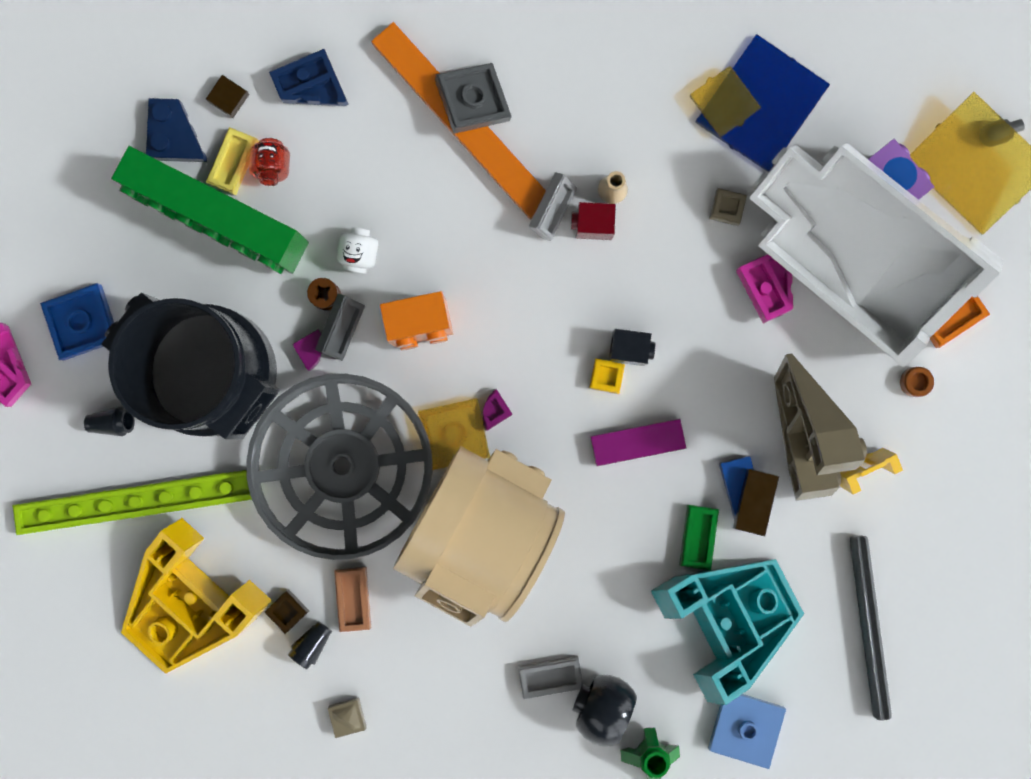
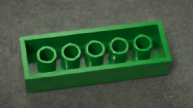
M131 146L127 147L111 177L113 181L121 185L119 191L130 196L133 200L147 207H152L172 220L176 219L188 228L200 234L203 233L226 247L233 248L253 261L258 256L257 261L281 275L284 270L292 274L294 273L309 244L297 230Z

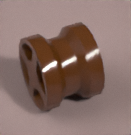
M327 278L313 280L307 289L309 301L315 307L324 311H330L338 293L341 294L339 287Z

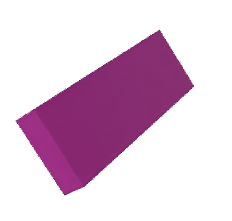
M681 419L590 436L596 466L687 449Z

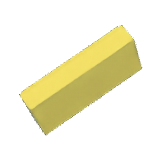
M229 127L206 183L236 196L259 140Z

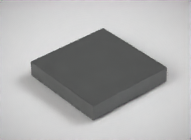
M493 63L436 74L435 82L453 134L510 121L512 116Z

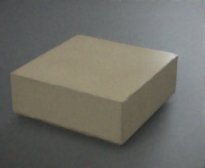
M717 188L709 219L739 226L747 195Z

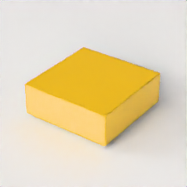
M595 358L589 388L619 394L625 364Z

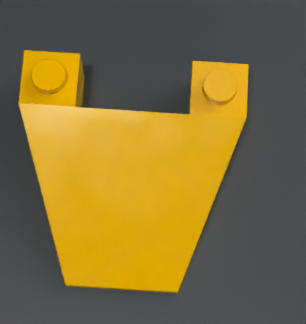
M183 518L161 530L146 549L121 633L165 674L237 637L258 618L272 601L251 580H248L229 596L188 559L203 541L204 537Z

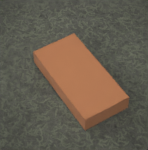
M367 567L336 569L334 572L339 632L370 630L371 616Z

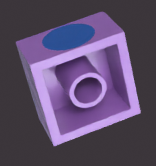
M895 138L868 159L918 200L935 187L930 181L929 174L923 168L916 165L910 158L909 150L903 144L898 143Z

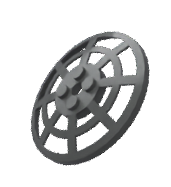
M346 373L326 374L309 378L292 386L278 396L258 421L249 442L246 460L250 496L258 514L267 527L279 539L294 549L313 557L330 560L354 559L367 556L387 547L401 537L414 523L423 509L430 491L433 475V458L429 437L421 419L411 405L397 392L380 382L364 376ZM348 383L365 386L380 392L386 398L377 411L361 404L341 402L338 384ZM325 386L328 404L310 410L296 422L281 412L289 402L299 395L316 387ZM396 405L406 413L413 423L420 438L422 449L404 451L403 443L397 431L387 420V417ZM342 411L362 414L369 417L370 421L361 433L345 429ZM330 413L332 431L326 432L317 438L304 428L314 419ZM272 422H275L288 431L280 449L278 468L259 471L261 446ZM380 427L390 437L395 453L378 455L375 446L370 440ZM297 438L309 447L305 458V465L288 467L290 451ZM339 457H345L350 462V470L345 475L339 474L335 470L334 464ZM424 461L422 487L416 503L411 511H409L396 500L405 481L406 463ZM397 465L396 479L391 492L388 493L376 483L379 470L383 466ZM306 477L309 485L315 491L305 505L296 495L290 479ZM280 480L286 499L298 512L287 527L279 522L269 508L261 483ZM369 493L381 503L370 514L356 519L354 500ZM325 499L341 503L343 520L328 519L314 512ZM388 510L402 521L396 529L385 537L368 545L358 547L356 528L376 521ZM307 521L327 529L344 530L345 549L320 547L302 540L296 534Z

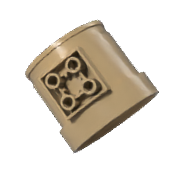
M460 446L417 520L393 569L420 583L415 597L470 627L485 618L489 612L498 616V619L507 622L523 604L541 574L561 531L565 511L548 504V501L543 499L552 480L546 477L541 469L524 465L517 461L518 459L514 454L508 451L495 449L489 459L486 460Z

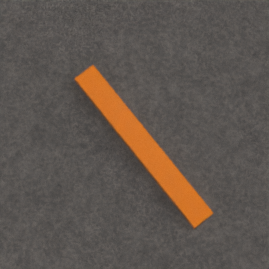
M392 22L371 41L372 45L453 134L435 82L436 74H440L439 71L402 30ZM486 126L453 134L531 220L546 190L495 133Z

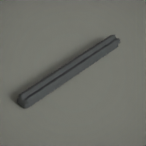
M867 536L850 537L849 541L873 717L877 720H889L892 718L869 540Z

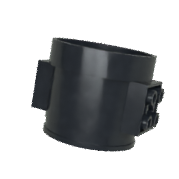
M141 292L127 303L125 307L126 312L119 321L109 326L105 332L106 338L101 343L103 347L110 351L108 371L116 397L131 415L157 428L172 429L191 436H221L225 440L244 439L280 392V389L275 386L277 377L275 354L264 332L244 315L222 306L201 304L181 298L160 300ZM195 316H213L227 332L233 347L235 359L233 379L226 395L211 412L197 420L186 423L166 411L157 397L152 373L154 358L163 338L178 323Z

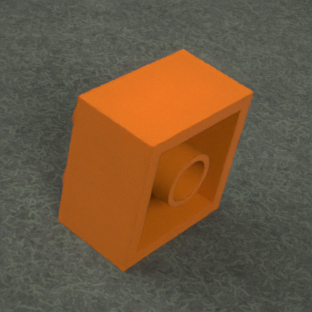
M442 291L380 304L387 341L394 347L400 348L401 351L417 348V342L427 340L430 341V344L448 341L447 336L454 335L447 301Z

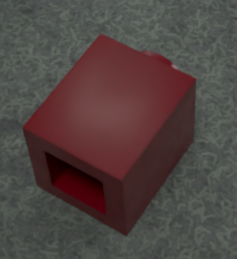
M579 202L577 211H572L571 230H576V239L612 240L615 234L616 204Z

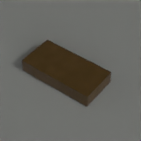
M747 468L733 524L734 529L761 536L766 535L780 476Z

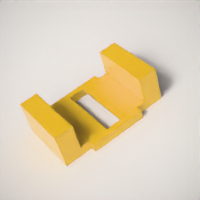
M885 448L868 453L864 462L871 465V467L865 469L859 466L856 470L840 472V487L851 494H856L862 491L857 481V478L860 476L863 477L880 468L893 474L903 471L897 454Z

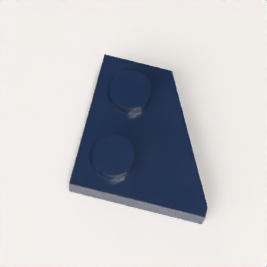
M325 49L269 72L283 103L327 106L349 105Z
M149 98L146 154L158 161L207 162V156L202 151L197 139L198 136L189 122L183 103L179 99Z

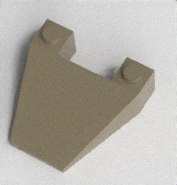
M792 353L786 354L774 376L788 471L795 500L832 496L840 488V472L856 470L865 461L867 455L866 444L863 438H859L855 425Z

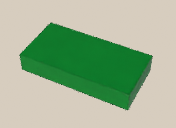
M687 504L679 561L680 566L711 570L719 509Z

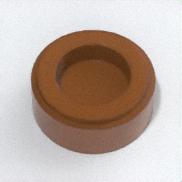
M912 367L905 370L901 375L900 386L902 391L910 397H923L932 391L934 377L924 367Z

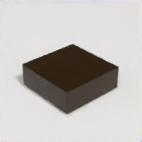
M222 75L206 97V100L231 118H234L250 94L247 90Z
M288 589L264 613L286 634L309 610Z

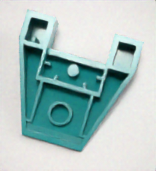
M776 559L674 576L651 590L665 619H682L693 612L716 657L714 661L693 674L706 701L709 703L727 705L748 691L804 616V612Z

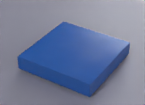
M96 283L40 303L59 360L65 361L103 347L101 343L106 338L105 332L114 323L101 284Z

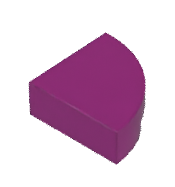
M319 329L292 344L308 371L316 367L322 356L321 352L315 350L322 334Z
M497 389L488 396L483 408V422L487 431L513 415Z

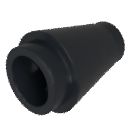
M122 406L87 415L84 419V428L88 433L125 436L133 431L135 425L134 416Z
M317 621L315 625L290 646L292 650L288 656L305 669H308L311 664L315 665L332 630L320 621Z

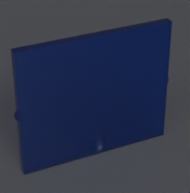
M756 34L695 123L725 142L731 149H735L769 172L774 166L772 161L784 147L788 146L830 84L797 62L795 58L788 56Z

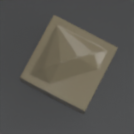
M359 697L329 705L328 712L335 738L366 730L367 726Z

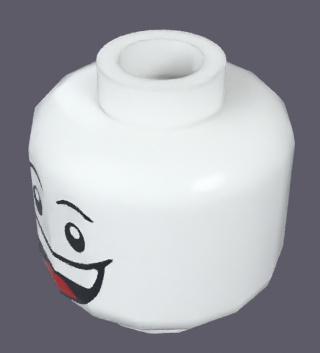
M352 227L351 233L340 235L337 261L343 264L344 270L367 273V269L375 266L379 243L376 238L369 236L370 230Z

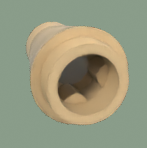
M618 171L611 172L602 178L598 185L599 196L609 204H617L623 201L628 192L625 176ZM610 182H615L619 186H613Z

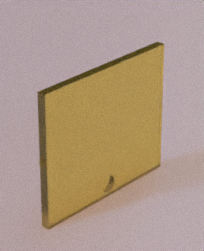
M972 92L942 123L936 125V129L910 153V158L918 167L923 168L929 174L930 181L935 186L933 189L983 235L1015 204H1019L1021 198L1031 190V145L975 92Z

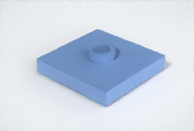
M744 694L727 705L720 704L708 745L709 751L770 769L786 708Z

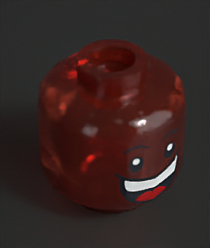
M263 138L251 147L249 172L262 185L276 186L278 182L288 178L290 151L281 141L274 138Z

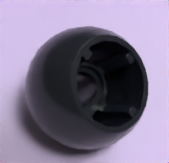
M612 675L596 676L590 687L583 684L572 711L579 713L576 727L582 736L600 746L618 745L626 731L636 704L637 695L634 689L621 678Z

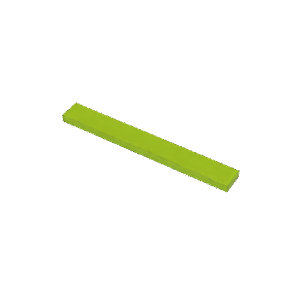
M247 470L12 506L16 535L247 501L252 500L247 482Z

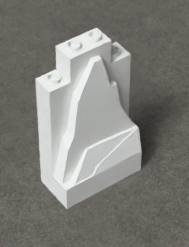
M848 143L840 148L834 146L822 160L826 164L824 167L798 145L790 147L788 150L784 147L773 159L772 163L775 166L768 175L763 173L752 186L755 191L750 196V199L777 221V223L771 221L762 231L761 235L764 239L758 246L904 368L927 346L930 337L972 296L976 298L1000 274L1003 260L973 236L969 239L960 234Z

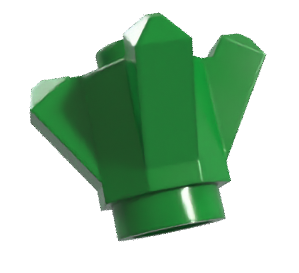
M655 727L644 728V740L636 749L628 747L620 750L621 762L641 768L646 773L647 779H661L668 772L670 765L680 758L679 745H662L658 741Z

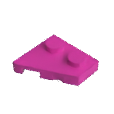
M769 254L740 266L736 270L763 324L793 310V294L791 293L792 274Z
M0 323V402L5 407H12L29 388L31 381L9 326Z

